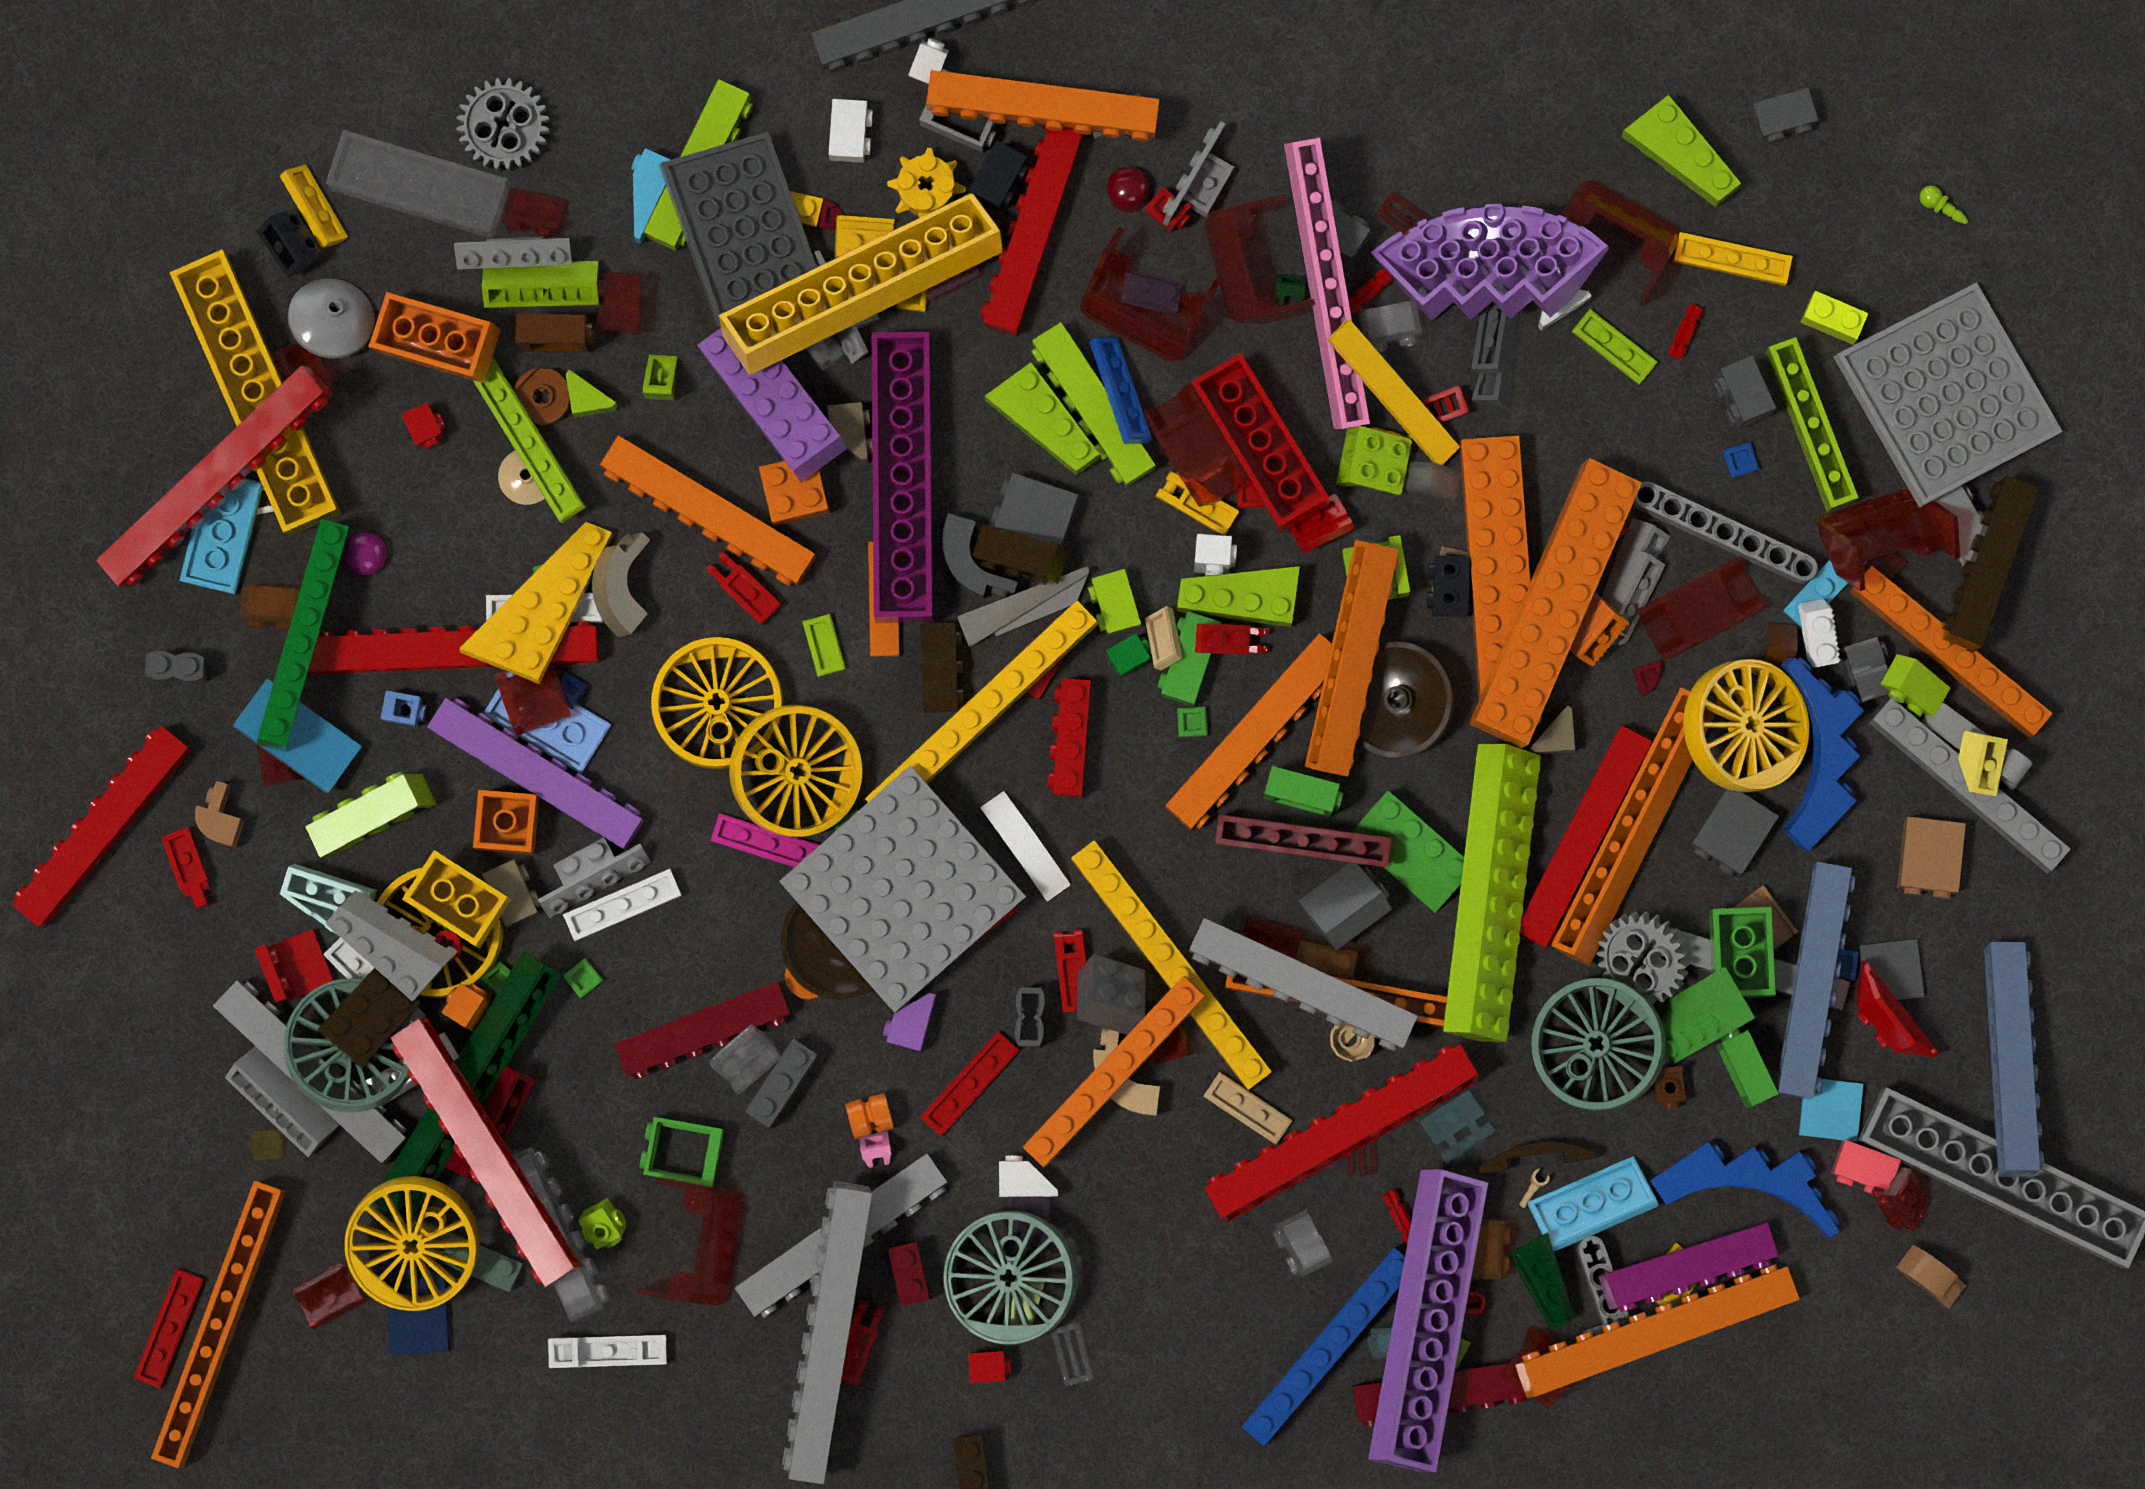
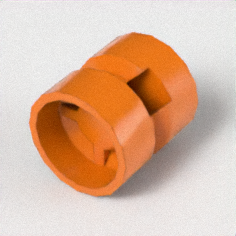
M885 1092L870 1096L867 1102L858 1099L845 1103L854 1139L869 1136L872 1130L880 1133L894 1129Z

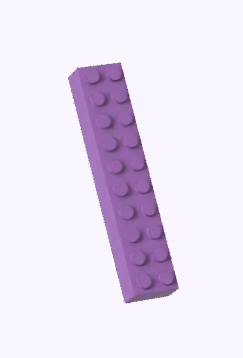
M1441 1169L1421 1170L1368 1457L1369 1460L1417 1472L1437 1471L1487 1193V1182Z

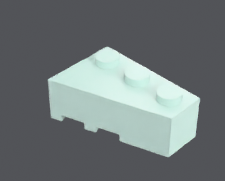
M293 864L288 866L280 895L309 916L311 915L321 922L328 930L334 932L325 923L355 890L373 901L375 900L377 890Z

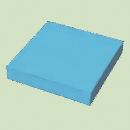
M1821 1079L1819 1094H1814L1811 1100L1802 1099L1798 1135L1857 1142L1863 1084Z

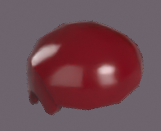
M1129 166L1118 168L1110 174L1106 188L1108 196L1116 209L1132 213L1140 211L1147 205L1151 188L1149 180L1143 171Z

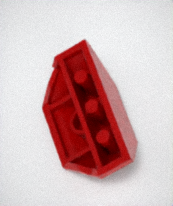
M1866 959L1860 963L1855 1001L1860 1010L1856 1014L1866 1027L1872 1024L1878 1031L1874 1037L1885 1050L1887 1047H1890L1894 1053L1934 1058L1940 1055Z

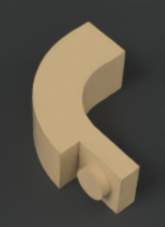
M1102 1027L1100 1045H1106L1105 1050L1094 1049L1093 1060L1095 1069L1118 1046L1119 1032ZM1128 1079L1111 1099L1128 1111L1156 1116L1160 1086L1138 1084Z

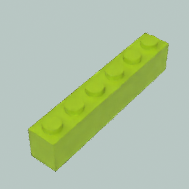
M718 79L680 157L737 141L741 131L737 127L742 118H748L753 104L750 103V94ZM666 186L644 230V235L677 252L679 245L684 247L687 242Z
M1061 322L1032 340L1034 347L1031 350L1032 355L1039 365L1045 363L1050 372L1046 375L1055 389L1060 387L1066 395L1062 400L1071 413L1076 410L1082 419L1078 422L1080 428L1086 436L1090 434L1097 442L1094 447L1100 454V458L1102 460L1106 458L1109 460L1113 467L1109 471L1117 484L1123 482L1127 488L1155 470V464L1142 444L1123 443L1104 386Z
M1795 337L1770 346L1765 352L1827 513L1855 503L1858 495L1797 338Z

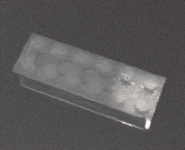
M346 130L342 131L325 183L330 191L490 239L495 237L511 187L507 178Z
M530 1147L513 1155L581 1264V1267L554 1284L570 1322L577 1323L608 1309L606 1302L610 1301V1297L605 1286L598 1285L594 1275L598 1274V1270L593 1259L586 1258L582 1249L587 1247L580 1231H574L570 1222L575 1220L568 1204L562 1205L559 1195L563 1194L557 1179L550 1178L547 1172L551 1165L545 1152Z

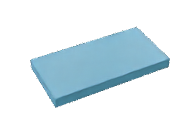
M246 479L242 486L236 490L229 491L224 496L225 501L222 505L214 510L210 509L204 515L205 520L198 527L192 529L179 581L237 594L263 491L261 482Z
M1634 1156L1527 1202L1542 1235L1548 1232L1554 1252L1658 1207V1202Z

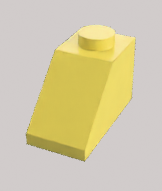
M1964 730L1958 760L1969 792L1990 796L1997 795L2008 739Z

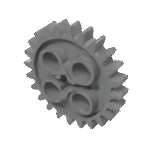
M496 78L495 86L493 87L485 81V90L483 91L478 87H474L477 96L474 98L471 95H466L470 104L469 106L460 105L465 115L457 116V120L464 123V125L456 129L458 133L466 134L459 141L461 144H469L465 148L467 155L475 152L473 156L474 162L477 163L483 158L484 168H488L492 162L496 171H499L501 164H505L508 171H511L512 163H516L519 168H522L521 160L524 158L531 163L530 153L533 152L540 155L541 152L537 145L547 144L546 140L541 137V134L550 133L549 128L543 126V124L550 122L548 116L541 115L547 111L545 105L537 106L542 100L540 95L531 98L534 92L533 88L529 87L523 91L522 81H519L513 87L511 78L507 79L505 85H502L499 78ZM496 100L503 102V107L500 111L491 112L489 110L491 102ZM515 102L507 116L509 127L503 126L498 138V144L493 148L492 143H494L500 131L497 123L498 121L503 122L505 120L510 103ZM521 111L529 113V118L526 122L517 123L515 121L517 113ZM488 126L492 128L491 134L487 138L477 136L478 130L481 127ZM509 137L518 139V143L513 149L503 147L504 141Z
M1636 911L1629 915V917L1624 914L1618 920H1614L1610 927L1603 931L1605 937L1598 942L1600 946L1604 947L1597 952L1598 956L1604 958L1598 963V966L1606 967L1607 969L1602 977H1611L1613 980L1635 988L1652 1005L1657 1000L1662 1003L1668 996L1672 997L1677 992L1676 989L1684 985L1682 980L1689 974L1684 969L1690 965V962L1683 959L1689 953V950L1680 948L1685 939L1677 940L1675 935L1679 930L1669 931L1670 922L1666 921L1661 925L1659 923V915L1650 920L1648 912H1644L1640 917ZM1635 934L1642 939V943L1638 942ZM1653 939H1655L1656 944L1644 958V964L1637 969L1634 977H1631L1630 973L1643 958V952L1650 947ZM1658 952H1661L1665 956L1666 961L1661 959ZM1621 956L1627 959L1628 965L1622 961ZM1644 973L1650 976L1652 982L1645 978Z

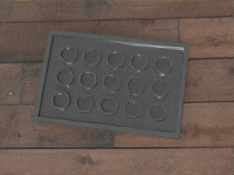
M769 132L660 164L659 167L717 327L721 326L720 314L817 268Z

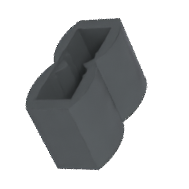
M1875 637L1843 647L1841 653L1855 695L1860 700V703L1888 695L1889 691L1880 684L1888 671L1885 659L1888 658V652L1884 642L1879 643L1878 638Z
M154 651L146 654L145 675L156 682L172 683L180 680L186 684L199 685L208 681L209 661L201 655L181 653L174 656L165 651Z
M1020 987L1016 996V1009L1019 1018L1015 1025V1039L1019 1047L1040 1048L1044 1039V1027L1041 1020L1045 1010L1044 994L1041 988Z

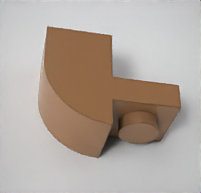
M216 781L215 786H210L207 792L206 803H209L208 808L196 805L195 820L198 828L207 838L236 848L244 820L223 813L231 786Z
M1912 1245L1896 1267L1910 1281L1926 1290L1948 1309L1966 1287L1953 1271L1915 1245Z

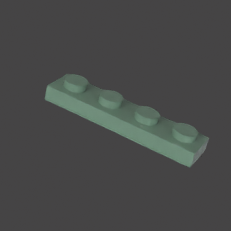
M418 1218L415 1219L413 1227H416ZM425 1222L428 1227L437 1228V1226ZM447 1232L429 1241L467 1239ZM413 1239L411 1242H408V1245L412 1247L417 1245L418 1242ZM480 1245L478 1260L471 1276L511 1292L523 1264ZM468 1247L433 1248L468 1261ZM432 1257L434 1260L461 1272L465 1270L463 1267Z

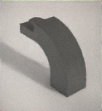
M948 513L943 529L942 547L946 564L955 580L965 590L983 599L987 588L992 589V595L1000 598L1016 594L1018 582L987 573L980 569L973 561L970 554V545L976 528V521Z

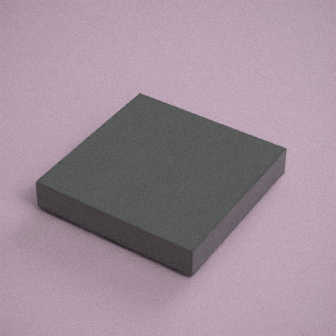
M1917 939L1858 946L1860 963L1866 959L1897 1000L1925 997Z

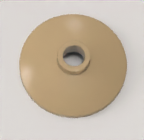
M515 450L503 460L499 468L498 480L500 488L510 500L518 504L530 505L538 503L545 499L532 476L527 480L521 478V473L527 470Z

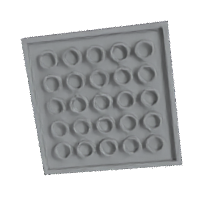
M1977 282L1833 357L1919 508L2063 432Z
M912 766L905 769L779 881L894 1013L1026 898L1025 894Z

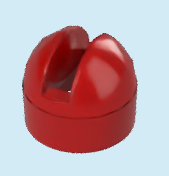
M1468 1293L1467 1304H1480V1308H1466L1465 1314L1475 1317L1484 1311L1485 1299L1480 1293Z

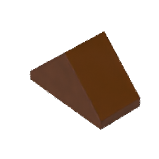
M1768 622L1764 662L1776 666L1785 673L1780 665L1787 658H1796L1797 626Z

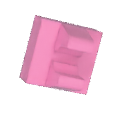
M888 1131L859 1138L862 1159L869 1168H873L874 1158L882 1157L885 1165L890 1163L891 1147Z

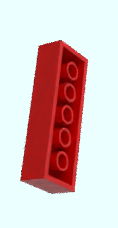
M1242 353L1235 355L1191 381L1192 390L1280 534L1330 505L1328 494Z

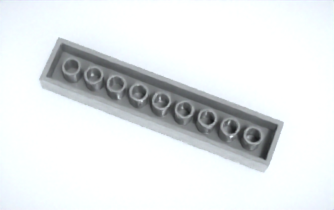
M1887 1087L1881 1089L1857 1141L1878 1152L1900 1159L1901 1163L2122 1269L2130 1267L2145 1234V1211L2048 1164L2043 1163V1167L2033 1177H1998L1995 1139Z
M834 1181L833 1188L828 1187L825 1205L829 1209L828 1217L823 1216L820 1234L824 1238L823 1246L818 1245L816 1253V1263L820 1269L819 1275L813 1274L811 1292L815 1299L814 1304L808 1303L806 1321L807 1325H810L809 1333H803L801 1350H803L802 1354H805L804 1361H799L796 1375L798 1383H800V1389L794 1390L791 1407H793V1412H796L795 1419H789L787 1428L788 1441H791L790 1448H784L782 1458L783 1470H787L788 1479L824 1484L872 1197L869 1186Z

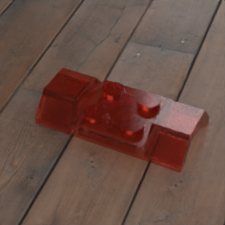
M1190 383L1186 384L1175 397L1158 407L1142 410L1146 423L1198 507L1213 505L1237 491L1248 479L1246 472Z
M1739 556L1637 609V612L1657 653L1665 661L1765 609L1767 606L1755 591Z

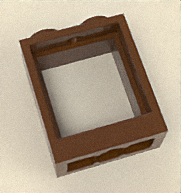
M516 314L515 343L521 352L590 353V346H595L596 331L593 328V324L589 323L586 315Z

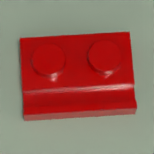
M1336 494L1329 497V506L1289 529L1303 554L1355 529L1352 520L1349 518Z

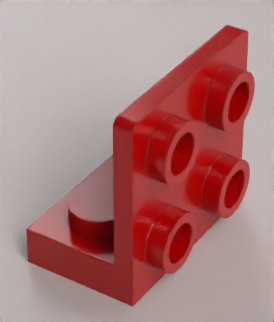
M308 930L272 946L262 945L255 948L275 1003L284 1004L310 993L323 984L334 981L314 930Z

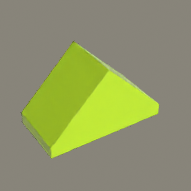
M649 355L643 383V394L646 399L675 401L678 356Z
M568 370L566 379L574 418L612 412L617 409L618 405L615 401L571 370Z

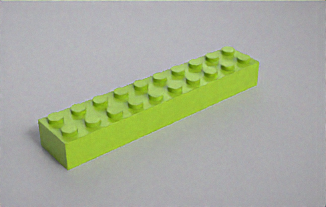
M1478 744L1443 1028V1032L1484 1042H1507L1517 951L1520 942L1519 934L1523 914L1524 892L1527 884L1526 876L1528 859L1530 857V842L1534 825L1533 817L1535 801L1537 799L1538 775L1540 772L1541 755L1508 744Z

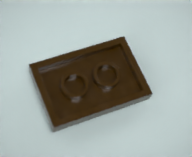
M374 968L318 1028V1032L358 1067L363 1069L421 1006V1002L416 998L411 1001Z

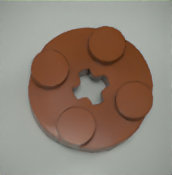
M547 368L532 369L524 373L516 382L514 391L535 425L543 427L560 421L568 412L570 406L568 385L558 372ZM547 390L549 392L547 396L549 401L537 404L535 402L537 400L535 393L537 391L543 393Z

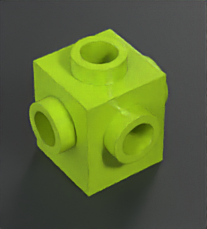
M608 1198L584 1210L578 1220L582 1226L584 1238L587 1242L592 1243L596 1250L605 1245L607 1248L616 1245L622 1240L621 1236L626 1228L623 1214L619 1209L615 1210Z

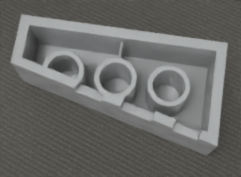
M356 890L325 923L411 1001L429 985L458 952L450 946L445 948L436 943L437 938L427 932L423 935L411 928V923L402 917L396 919L388 914L387 908Z

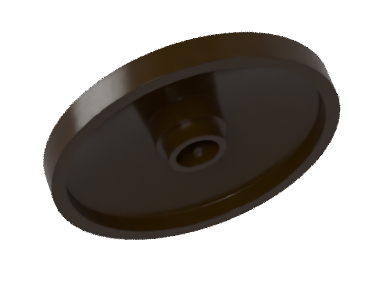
M1407 642L1379 644V651L1375 656L1372 668L1373 678L1368 685L1366 694L1367 704L1362 713L1359 726L1360 736L1357 742L1365 749L1385 757L1404 758L1414 756L1432 747L1443 736L1451 722L1455 706L1452 679L1444 664L1433 653L1421 646Z
M796 902L789 910L781 932L782 956L788 971L795 981L810 993L832 1000L852 999L873 989L871 985L799 903Z

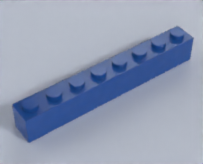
M1395 1248L1390 1250L1241 1426L1260 1444L1266 1445L1400 1287L1405 1257Z

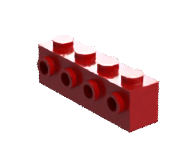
M1062 678L1061 685H1055L1054 702L1060 703L1059 714H1053L1052 731H1057V743H1051L1050 760H1055L1054 772H1048L1047 789H1053V797L1082 799L1091 680Z

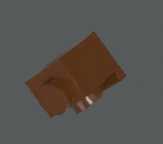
M1682 1066L1661 1068L1657 1079L1653 1083L1655 1105L1662 1104L1663 1110L1680 1108V1102L1686 1101ZM1666 1083L1674 1084L1675 1091L1672 1094L1665 1091Z

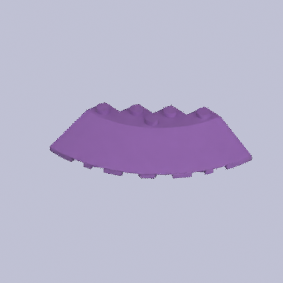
M1486 204L1485 207L1465 210L1462 207L1443 212V216L1428 221L1427 219L1417 222L1418 226L1407 230L1403 234L1400 231L1374 249L1371 254L1391 274L1396 283L1431 321L1453 302L1470 319H1473L1492 301L1510 319L1532 300L1551 318L1572 300L1609 247L1591 231L1568 221L1566 217L1561 215H1552L1546 213L1543 209L1530 206H1522L1521 208L1504 207L1502 204Z

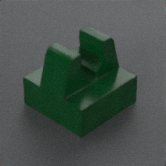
M1277 274L1276 295L1280 306H1284V298L1286 296H1293L1295 298V307L1301 305L1302 299L1305 297V276Z

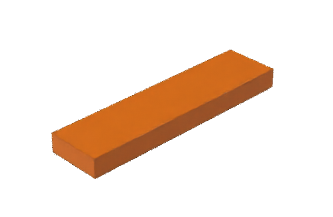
M868 542L870 657L900 656L899 623H875L873 542Z

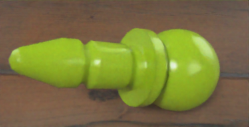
M1926 186L1921 190L1919 199L1924 207L1934 208L1935 213L1942 210L1944 214L1952 217L1954 221L1963 224L1968 223V219L1962 211L1957 210L1952 204L1946 202L1949 197L1946 195L1942 196V192L1938 187Z

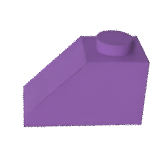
M929 993L894 1013L892 1020L887 1018L883 1031V1036H887L886 1042L921 1052L936 995Z

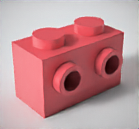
M1843 1140L1830 1174L1837 1176L1836 1181L1841 1184L1853 1187V1184L1857 1183L1865 1186L1864 1192L1880 1197L1881 1193H1890L1901 1160Z

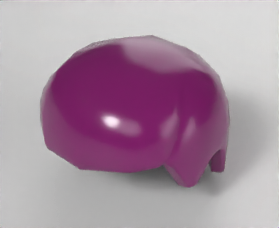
M366 532L351 536L346 541L342 553L343 564L355 575L369 576L378 572L384 567L388 556L383 540L378 535Z

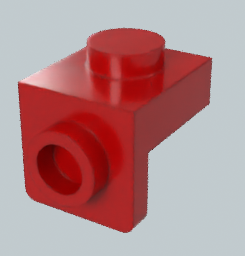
M1163 187L1145 207L1144 211L1167 231L1171 232L1175 226L1181 229L1191 215L1187 212L1192 205L1189 202L1185 205L1180 203L1168 226L1164 225L1163 221L1166 214L1162 210L1170 197L1174 199L1176 197Z

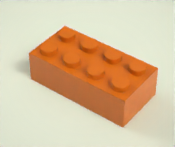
M386 292L368 347L380 354L484 384L501 328L489 321Z

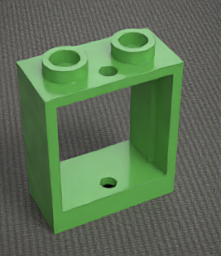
M1272 766L1263 799L1330 817L1332 811L1338 812L1343 792L1338 791L1340 784Z
M1738 1028L1720 1038L1722 1042L1717 1044L1716 1047L1745 1108L1752 1107L1779 1094L1748 1030L1741 1033Z
M654 1117L653 1123L648 1122L646 1127L645 1139L649 1140L648 1151H642L640 1168L644 1169L643 1175L714 1187L725 1130ZM662 1126L710 1135L702 1178L654 1169Z

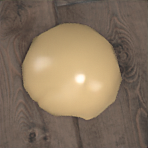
M1343 1023L1342 1027L1334 1025L1330 1032V1046L1338 1057L1353 1062L1370 1056L1375 1047L1374 1036L1370 1035L1368 1039L1356 1035L1357 1040L1355 1044L1345 1046L1355 1035L1352 1032L1354 1027Z

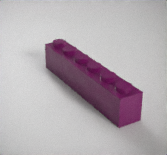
M1764 1223L1600 1275L1599 1280L1609 1310L1619 1308L1621 1313L1637 1308L1635 1302L1643 1299L1646 1300L1647 1304L1664 1299L1662 1293L1671 1290L1674 1295L1690 1291L1689 1285L1699 1282L1701 1287L1718 1282L1716 1278L1718 1275L1726 1273L1727 1277L1731 1278L1744 1274L1743 1267L1753 1265L1756 1270L1771 1265L1770 1259L1779 1255L1769 1225Z

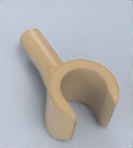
M1540 1169L1532 1173L1530 1177L1531 1185L1519 1203L1520 1206L1526 1208L1527 1202L1531 1200L1538 1188L1544 1187L1549 1182V1174L1545 1181L1540 1183L1535 1178Z

